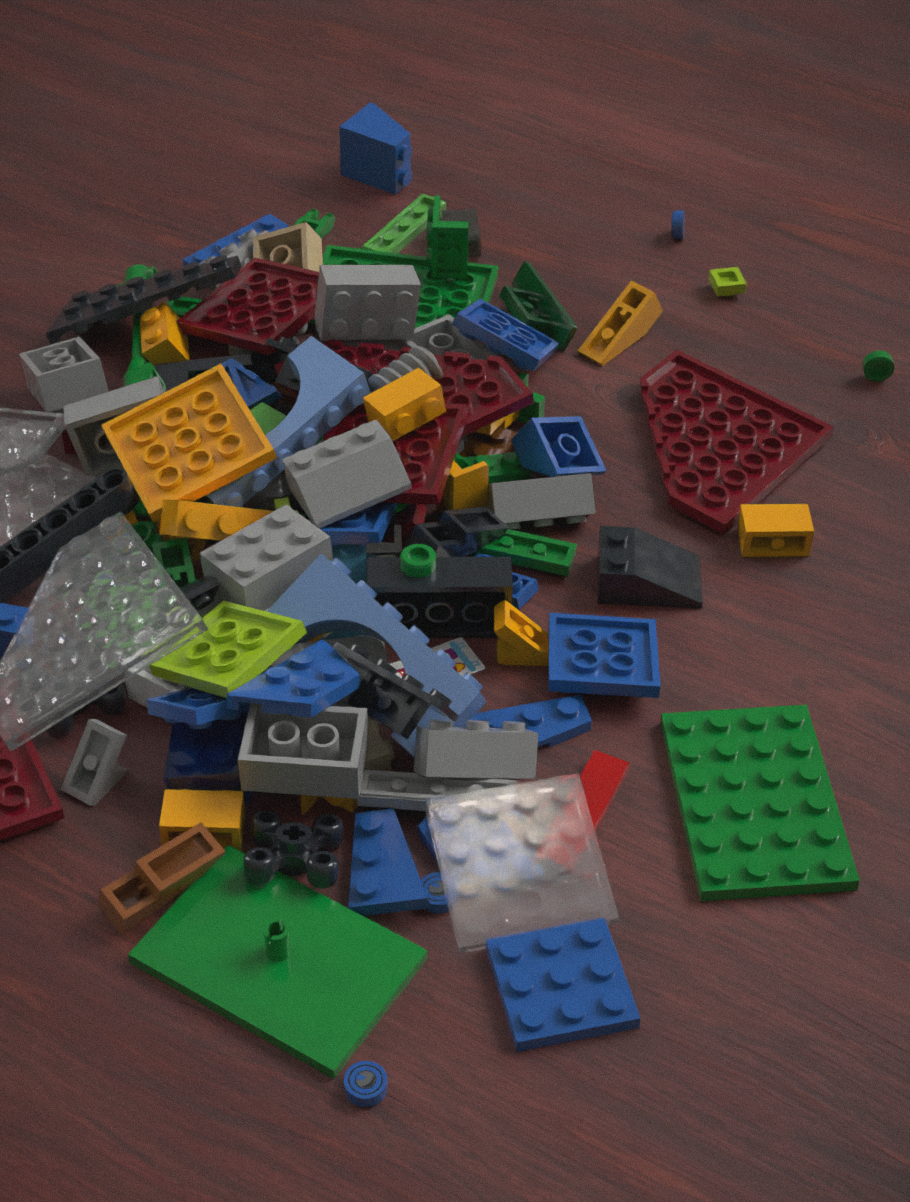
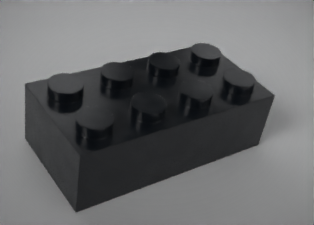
M367 557V585L376 592L375 601L382 607L388 602L403 616L399 622L407 629L414 625L427 638H499L494 632V606L503 600L508 601L512 605L511 557H437L435 571L423 578H414L406 575L401 570L400 557Z

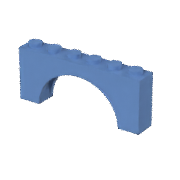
M310 336L287 356L295 378L301 382L297 401L286 418L265 435L273 447L277 458L196 501L242 507L255 494L263 490L278 474L285 470L282 459L314 446L323 435L338 425L345 416L364 402L363 397L371 393L364 372Z
M321 553L266 611L303 621L307 633L295 644L305 643L324 633L341 630L365 633L386 643L398 654L405 672L424 685L423 691L429 694L432 689H435L452 701L449 707L459 715L456 722H453V727H464L466 721L471 720L486 703V700L480 693L483 686L471 674L466 672L461 676L455 671L453 667L456 665V662L442 649H439L436 653L426 645L430 640L417 627L413 625L410 629H407L399 622L403 616L388 602L382 607L375 601L376 592L363 580H360L357 584L348 577L351 571L336 557L330 561ZM428 708L417 726H429L431 719H449ZM416 728L408 740L393 732L391 735L393 739L415 758Z

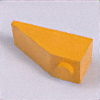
M631 280L577 350L578 353L604 366L643 337L663 312L655 292Z

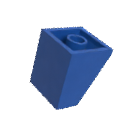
M370 102L339 126L340 173L345 177L396 195L405 186H408L412 179L411 134L376 104Z

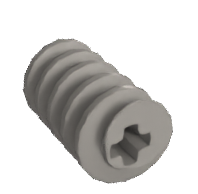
M414 346L409 350V353L402 354L399 360L392 361L389 367H383L378 374H373L369 377L368 386L372 393L417 368H420L430 377L432 376L437 380L443 377V373L437 359L426 347Z

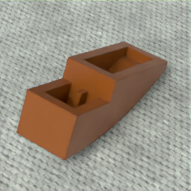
M201 822L138 859L132 871L101 888L97 905L120 935H122L188 888L225 855V850Z

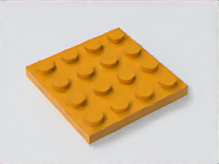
M222 364L101 425L153 522L161 519L163 499L194 502L277 458L273 447Z

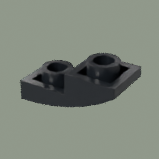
M204 576L169 593L165 601L173 611L181 608L185 612L193 607L196 610H201L214 602V597L220 583L213 576Z

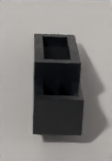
M487 506L444 511L438 522L416 524L404 547L406 548L413 544H424L434 549L436 557H464L493 542L505 534L509 527Z

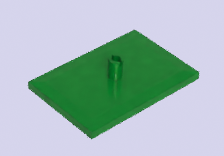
M227 845L224 848L225 855L188 887L128 953L129 963L335 1079L426 962L428 950L279 871L275 872L273 880L268 884L253 885L249 883L244 877L243 870L245 853Z

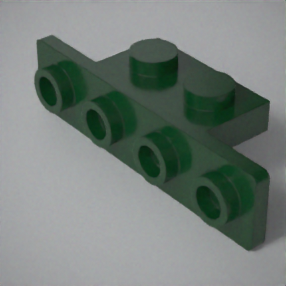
M524 261L512 282L513 287L504 285L499 296L506 304V309L516 319L541 333L547 334L549 338L559 343L558 350L565 351L577 331V325L532 264Z

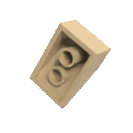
M307 222L253 237L254 258L318 272L320 265H323L322 239Z

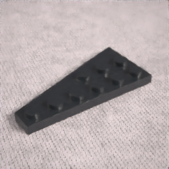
M221 255L210 260V263L199 265L198 262L187 264L179 271L171 272L170 269H166L156 273L151 278L143 279L142 276L132 278L124 285L116 286V284L112 283L101 287L96 292L89 293L87 290L77 292L71 296L70 302L62 308L63 311L46 332L50 344L61 341L60 337L62 334L75 329L78 335L88 331V328L96 325L99 320L109 324L153 308V302L166 296L169 302L180 298V295L188 292L191 287L201 291L234 279L242 268L239 257L227 258V255Z

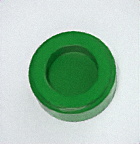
M873 351L867 354L862 361L863 373L871 381H884L895 370L893 358L886 351Z
M424 544L407 546L400 555L401 570L406 575L414 578H423L431 575L436 569V552Z

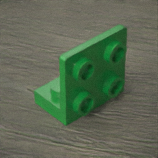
M440 195L434 196V206H428L426 265L432 266L433 278L467 279L469 222L440 221Z

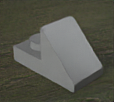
M89 719L61 790L90 806H95L127 772L126 768L116 764L127 735L97 719Z

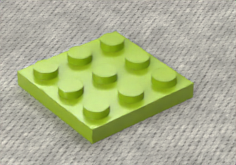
M223 600L149 662L148 666L155 677L227 698L229 692L265 672L273 662L290 650L307 632L301 620Z

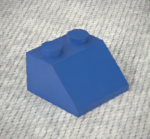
M581 416L531 418L511 439L523 468L550 477L591 473V475H603L606 472V468Z

